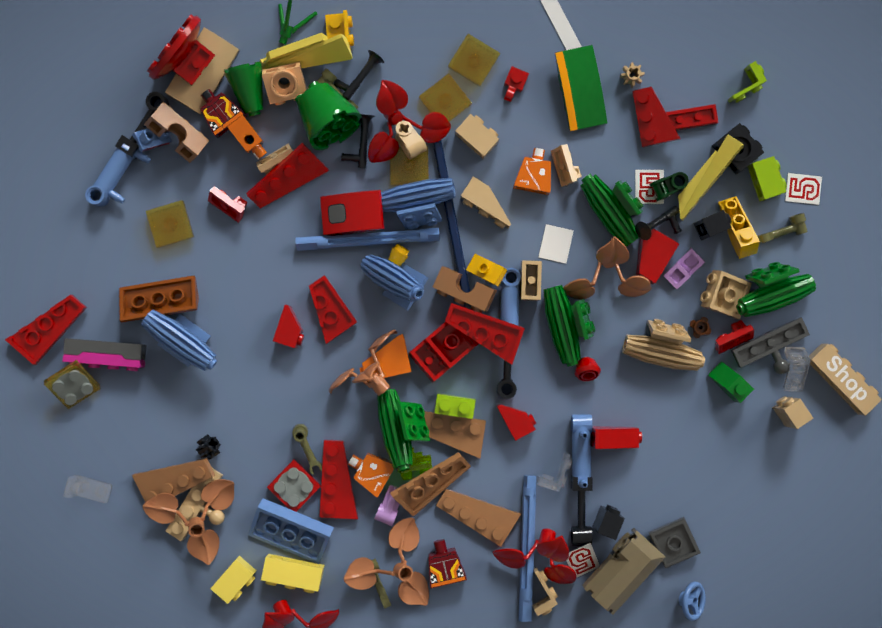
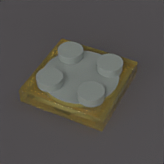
M77 360L44 380V385L67 409H70L101 389L100 384Z

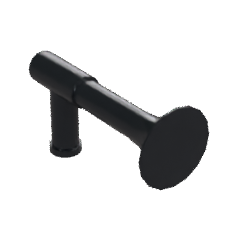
M368 50V62L350 85L339 79L334 81L336 88L345 91L342 96L349 101L375 65L384 63V60L377 53Z
M361 114L359 155L342 153L341 161L358 162V168L366 169L368 127L371 119L375 116Z
M673 206L650 223L638 222L635 225L637 235L643 240H648L651 238V230L667 220L670 221L674 234L682 232L675 216L680 212V209L677 206Z

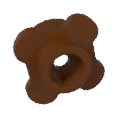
M706 317L690 322L695 338L711 333Z

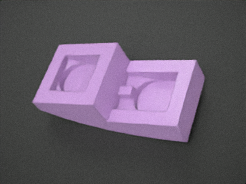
M691 248L663 276L678 289L705 261Z

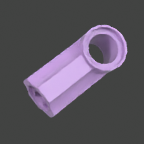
M389 486L383 503L378 508L375 520L389 526L393 525L400 504L391 496L390 492L399 487Z

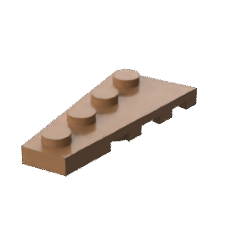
M425 411L424 417L429 429L430 438L481 458L486 420L455 417Z
M205 458L135 473L132 477L144 501L147 502L160 493H170L176 496L214 477L215 473L208 459Z

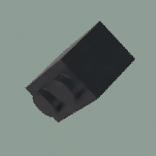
M724 210L693 223L701 241L732 228L730 225L732 223L731 218Z
M608 504L606 507L601 505L592 527L597 533L616 540L625 518L616 507Z

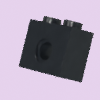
M740 123L712 145L718 152L727 135L743 143L744 147L740 150V154H737L729 165L735 175L743 171L764 153L762 145L757 140H754L750 136L749 129Z

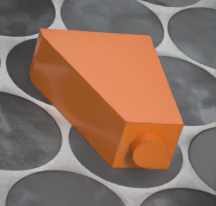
M404 334L398 335L375 353L377 360L380 362V368L385 375L383 378L412 372ZM372 356L362 363L363 367L360 368V373L375 363ZM376 368L374 373L376 372L379 375V372Z

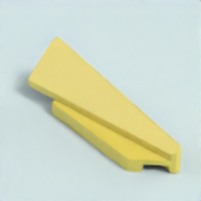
M319 33L266 53V58L260 59L262 70L299 61L302 69L351 60L353 57L348 39L343 34L328 39L326 35Z
M727 135L718 152L715 150L678 195L680 219L682 221L731 164V161L744 147L743 143Z

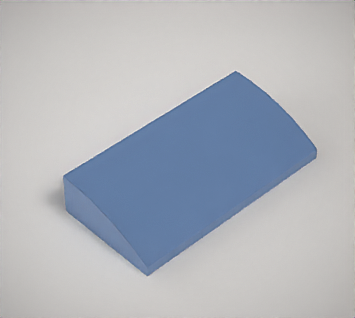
M263 498L257 507L248 535L319 564L334 527Z

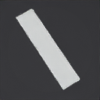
M540 0L566 50L582 47L557 0Z

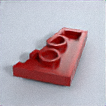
M647 87L634 90L633 97L642 147L681 140L654 89Z
M325 275L309 285L326 344L358 323Z

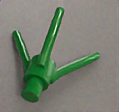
M288 0L285 21L282 4H279L281 23L279 43L286 45L291 34H294L300 27L317 15L316 11L292 27L289 26L292 0Z

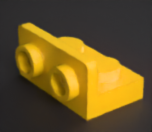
M343 10L341 14L325 15L328 39L343 34L347 37L351 50V46H354L353 34L350 35L349 28L353 27L352 16H348L347 10Z

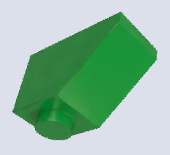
M722 361L708 374L734 402L741 403L754 390L744 378Z

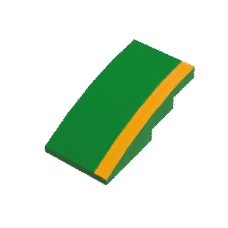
M593 45L555 52L560 90L562 91L569 130L573 131L607 124L605 103Z

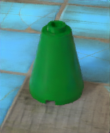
M261 62L224 69V74L244 114L249 113V117L259 115L260 110H263Z

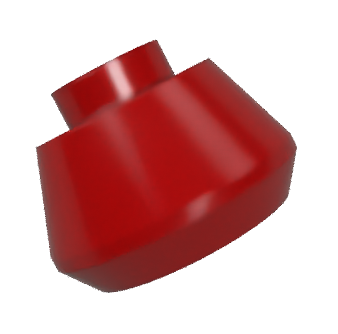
M590 357L581 358L575 369V376L581 381L594 380L601 373L599 365Z

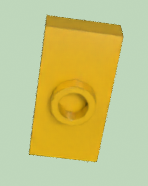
M474 254L466 271L498 287L507 269Z

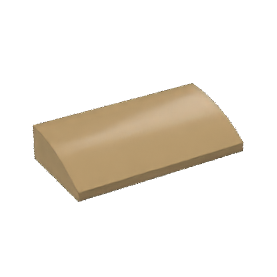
M205 27L198 36L197 41L215 54V57L202 70L201 75L192 86L176 74L165 91L169 97L200 115L202 114L200 108L206 104L201 94L208 89L214 94L225 76L224 69H228L240 51Z

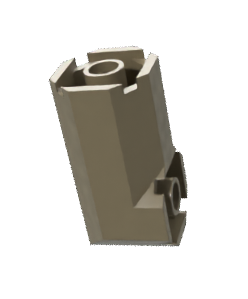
M635 528L631 529L633 532L631 535L627 532L612 548L614 554L610 553L582 584L583 588L587 592L590 591L592 593L591 596L608 612L610 611L612 615L615 614L665 558Z

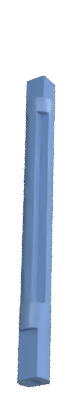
M439 228L296 237L297 251L335 247L440 241Z
M524 475L521 551L524 556L533 547L535 540L536 476ZM534 552L528 560H525V566L520 568L518 616L520 622L532 621Z

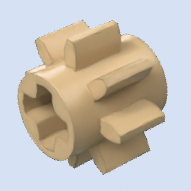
M631 62L629 68L627 66L622 68L625 72L620 75V78H624L625 81L623 85L631 84V88H633L635 82L641 84L642 80L639 77L645 74V72L640 70L641 65L634 66V63ZM632 72L635 73V76L632 78L629 76Z

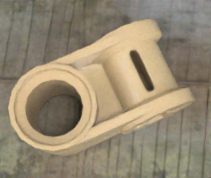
M401 121L397 123L395 139L408 159L411 160L427 151L425 141L409 122Z

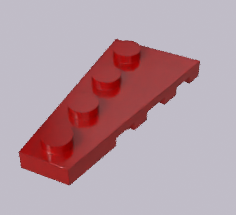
M302 142L246 194L261 209L328 172L329 169Z

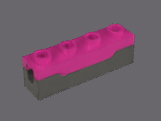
M65 338L62 362H69V366L81 367V363H86L90 368H100V365H107V369L119 370V366L127 367L126 370L138 371V368L145 367L147 345Z

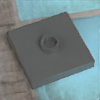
M684 517L649 532L655 547L665 556L662 561L665 568L701 553Z

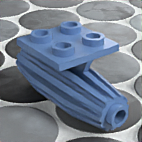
M452 178L426 179L393 187L381 192L383 212H397V216L405 229H416L422 225H435L437 222L442 221V217L435 205L456 197L454 181Z
M371 254L362 259L361 270L375 284L385 289L382 295L408 311L413 302L422 298L424 285L428 280V277L404 263L399 267L387 259Z
M151 310L142 321L141 325L158 342L157 345L187 367L193 365L206 371L207 369L211 370L216 365L217 355L206 345L211 335L182 314H179L173 320L155 310Z

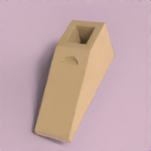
M473 176L461 195L462 203L469 208H477L479 210L478 213L487 219L491 217L495 220L494 223L497 226L509 229L511 223L491 188Z

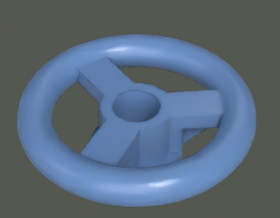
M695 581L691 582L685 591L680 593L679 604L682 607L684 616L688 620H697L703 613L706 596L703 586ZM688 608L693 611V615L690 614Z

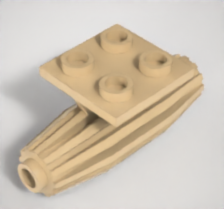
M659 319L648 320L647 325L651 336H625L622 353L640 361L679 370L698 371V369L704 366L705 357L702 352L682 344L684 341L691 342V337L684 326L673 323L668 325Z

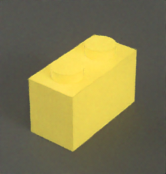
M238 556L210 589L227 604L231 600L236 601L243 593L240 591L244 585L248 587L255 579L253 575L257 570L241 556Z

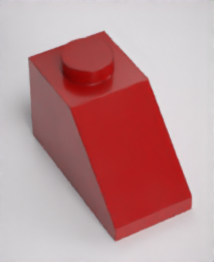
M284 305L273 341L297 348L298 345H302L304 340L303 329L292 307Z
M502 404L496 405L515 441L536 430L534 427L536 421L532 414L528 415L525 411Z

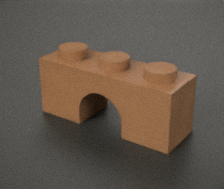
M164 102L144 123L158 137L166 131L174 133L179 139V145L175 151L189 163L199 155L209 142L201 132L196 130L186 119L182 118L172 107Z
M445 266L441 267L433 285V288L437 289L436 293L447 297V295L455 297L453 301L462 305L466 302L472 305V310L479 313L482 310L488 311L497 292L496 289L476 282L474 289L471 292L465 293L460 288V279L463 274Z

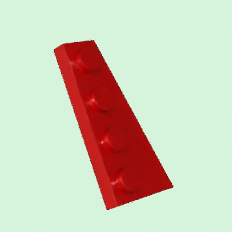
M69 295L50 308L49 311L38 316L33 322L24 326L5 340L29 362L37 365L87 307L75 296Z
M451 303L445 322L513 365L525 328Z
M324 440L320 517L358 519L344 441Z

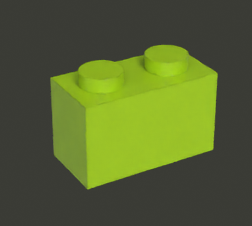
M774 156L747 166L759 202L787 192L786 181L780 174V164L778 160H775Z
M437 393L434 413L473 419L476 399Z

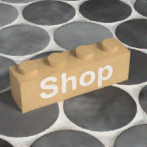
M821 344L805 360L858 415L866 416L882 400L878 396L879 392L873 386L866 384L865 377L859 372H855L851 368L852 364L847 359L839 356V351L832 344Z

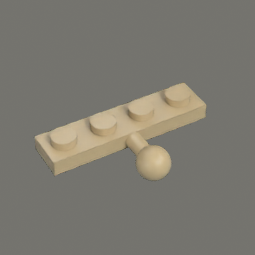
M214 468L212 469L215 476L192 487L180 506L179 511L187 521H190L193 517H198L204 511L207 503L201 498L204 486L211 481L222 479L223 474ZM208 508L206 516L209 517V521L213 525H220L224 521V513L221 510ZM175 514V519L169 524L166 532L179 541H184L188 534V526H185L182 519Z

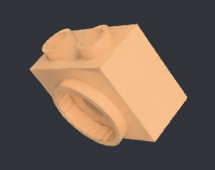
M300 61L262 70V78L270 104L282 105L287 100L293 99L295 101L298 95L303 94L307 90ZM285 77L289 79L290 82L286 85H283L279 82V80Z

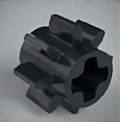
M207 434L197 441L199 446L196 451L201 458L207 457L210 460L220 453L218 449L221 444L216 437H210Z

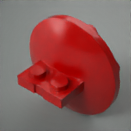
M190 15L182 25L185 29L181 27L178 29L157 57L160 61L154 60L148 68L147 72L150 73L149 77L151 79H158L173 71L191 86L201 75L202 70L215 57V54L197 41L201 18L197 15Z

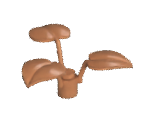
M615 236L597 251L598 266L592 282L585 278L576 279L563 287L566 295L571 298L587 299L595 293L593 286L596 283L601 265H603L605 268L616 267L622 282L618 286V291L625 296H641L652 289L650 281L643 276H631L627 280L623 278L618 264H623L629 260V251Z
M391 330L383 334L369 347L368 350L371 352L375 363L368 366L358 375L353 372L354 368L343 372L330 386L329 393L332 394L333 389L341 385L347 378L355 377L352 381L353 383L363 382L369 388H372L378 396L383 394L390 385L383 378L385 375L380 368V362L376 358L375 351L389 335L397 334V331ZM376 368L379 372V375L376 372L374 373Z
M218 479L206 484L202 489L201 498L208 503L205 505L202 516L193 517L190 521H187L182 513L176 510L178 508V500L170 493L157 494L143 504L144 512L152 520L161 524L172 523L175 519V514H177L185 523V526H188L190 537L187 541V549L189 553L205 564L210 565L217 555L220 541L218 534L214 530L209 529L205 531V516L210 505L215 510H225L232 504L234 500V482Z
M410 517L400 520L389 532V545L393 548H398V554L401 559V563L396 564L393 571L374 569V563L370 559L360 557L355 559L348 567L344 575V582L354 589L365 590L371 588L376 583L374 573L395 576L403 581L399 584L398 595L404 603L427 606L429 601L427 581L421 573L413 572L412 568L406 565L407 561L402 554V550L406 552L412 551L419 543L420 535L415 519Z

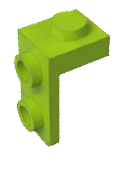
M756 61L744 69L753 85L731 96L728 99L729 103L734 100L738 103L745 99V94L750 91L754 94L763 89L762 85L767 79L764 76L762 66L758 65Z

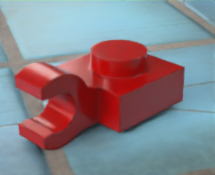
M511 66L504 86L509 87L504 100L511 102L515 91L522 92L529 73Z

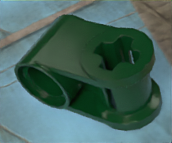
M677 172L666 178L663 177L649 185L653 187L657 196L656 201L658 202L684 189L688 185L689 179L685 173ZM675 177L682 179V186L675 185Z

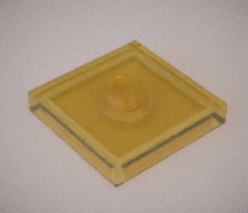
M467 34L449 63L448 68L481 87L500 53Z
M449 73L419 96V99L430 113L439 112L449 122L472 105V102Z
M428 146L427 151L411 160L406 157L402 148L399 147L397 154L390 160L391 186L429 179Z
M183 200L146 211L156 248L194 237Z

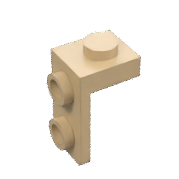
M536 567L534 572L548 596L532 606L537 616L541 614L544 616L550 613L554 606L558 605L556 601L558 595L553 587L549 588L546 581H548V578L544 571L541 570L539 572Z

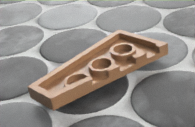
M458 452L390 492V494L412 516H415L466 472L471 465Z
M445 489L436 503L437 507L500 547L521 516L519 512L511 511L449 489Z

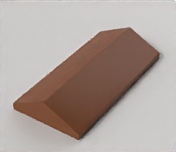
M195 275L120 287V322L144 319L151 310H155L163 315L197 310L199 295Z

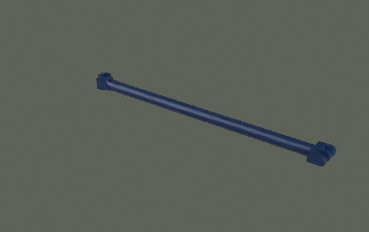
M442 140L433 143L439 179L449 178ZM452 198L444 201L456 269L458 273L463 274L460 279V288L465 293L470 292L469 281ZM465 302L463 306L472 310V305Z

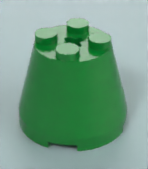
M314 81L303 94L295 98L308 141L316 150L328 149V145L337 141L342 143L360 126L358 121L362 116L357 108L328 83Z

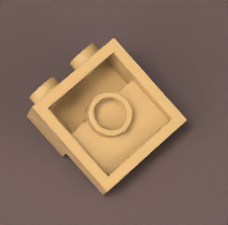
M713 270L707 276L706 282L708 286L706 291L701 294V306L714 312L740 319L741 315L738 313L736 305L740 298L749 293L752 283L724 271Z

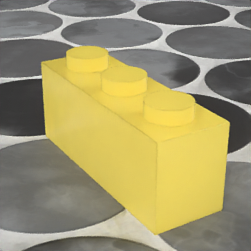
M268 554L265 557L261 580L266 581V584L272 586L282 584L287 589H296L297 587L302 588L304 592L315 593V591L318 592L320 589L325 565Z

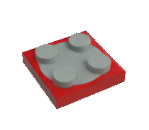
M294 459L267 488L288 509L297 512L321 487V484Z

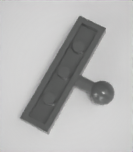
M799 317L732 349L731 352L740 368L772 354L775 361V372L785 374L789 371L790 366L786 360L782 359L778 350L810 334L802 317Z

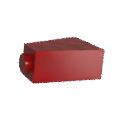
M653 229L651 230L650 239L643 240L640 238L636 275L647 278L651 284L657 282L679 246V243Z
M592 426L591 447L595 449L639 448V443H642V432H639L637 427Z

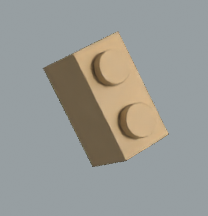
M470 114L456 129L455 135L484 159L499 142L498 134L492 128L487 129L480 117Z
M521 261L520 300H541L542 261Z
M784 396L776 401L777 405L772 407L785 427L799 429L814 419L800 398Z

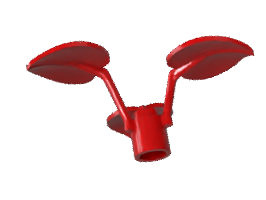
M382 80L376 99V106L388 120L389 135L382 131L372 138L368 149V159L371 163L385 162L391 160L397 154L399 144L395 138H392V125H397L402 120L421 129L420 136L427 143H435L442 140L450 131L451 124L439 112H432L426 115L422 121L423 126L406 118L398 110L406 107L408 103L406 91L394 82Z
M543 529L541 531L539 540H535V544L525 556L522 551L517 549L493 551V555L499 562L509 568L517 569L524 567L526 564L525 560H528L534 550L537 549L540 555L550 558L551 567L544 569V574L549 580L559 584H570L575 582L577 577L576 572L571 567L562 564L554 565L553 561L564 562L569 558V549L563 536L561 535L556 538V532L551 529Z
M280 600L273 605L274 612H265L262 628H284L283 626L294 620V616L306 628H328L337 619L339 609L322 612L307 623L296 613L295 609L291 610L287 600Z

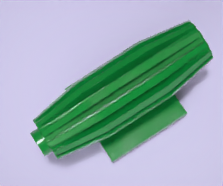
M590 173L581 180L583 184L580 186L590 207L607 231L613 237L615 236L626 247L640 238L636 233L635 224L631 216L642 213L643 210L641 208L643 204L638 197L633 198L630 194L632 189L628 183L618 181L615 183L616 185L613 190H611L596 174L592 176Z
M780 262L770 263L769 267L764 269H754L751 271L752 273L745 275V279L755 282L759 288L738 300L736 305L737 311L744 317L770 313L789 306L815 292V280L809 274L789 277L799 273V268L780 264Z
M562 285L543 289L545 314L552 341L562 364H566L567 367L577 365L578 360H581L579 337H584L586 340L594 336L593 332H595L594 322L590 321L588 315L591 313L589 303H585V299H581L571 306Z
M389 389L380 396L377 395L378 418L384 445L394 469H398V472L409 470V466L413 464L411 441H430L429 429L426 425L425 411L422 404L401 402L397 391Z

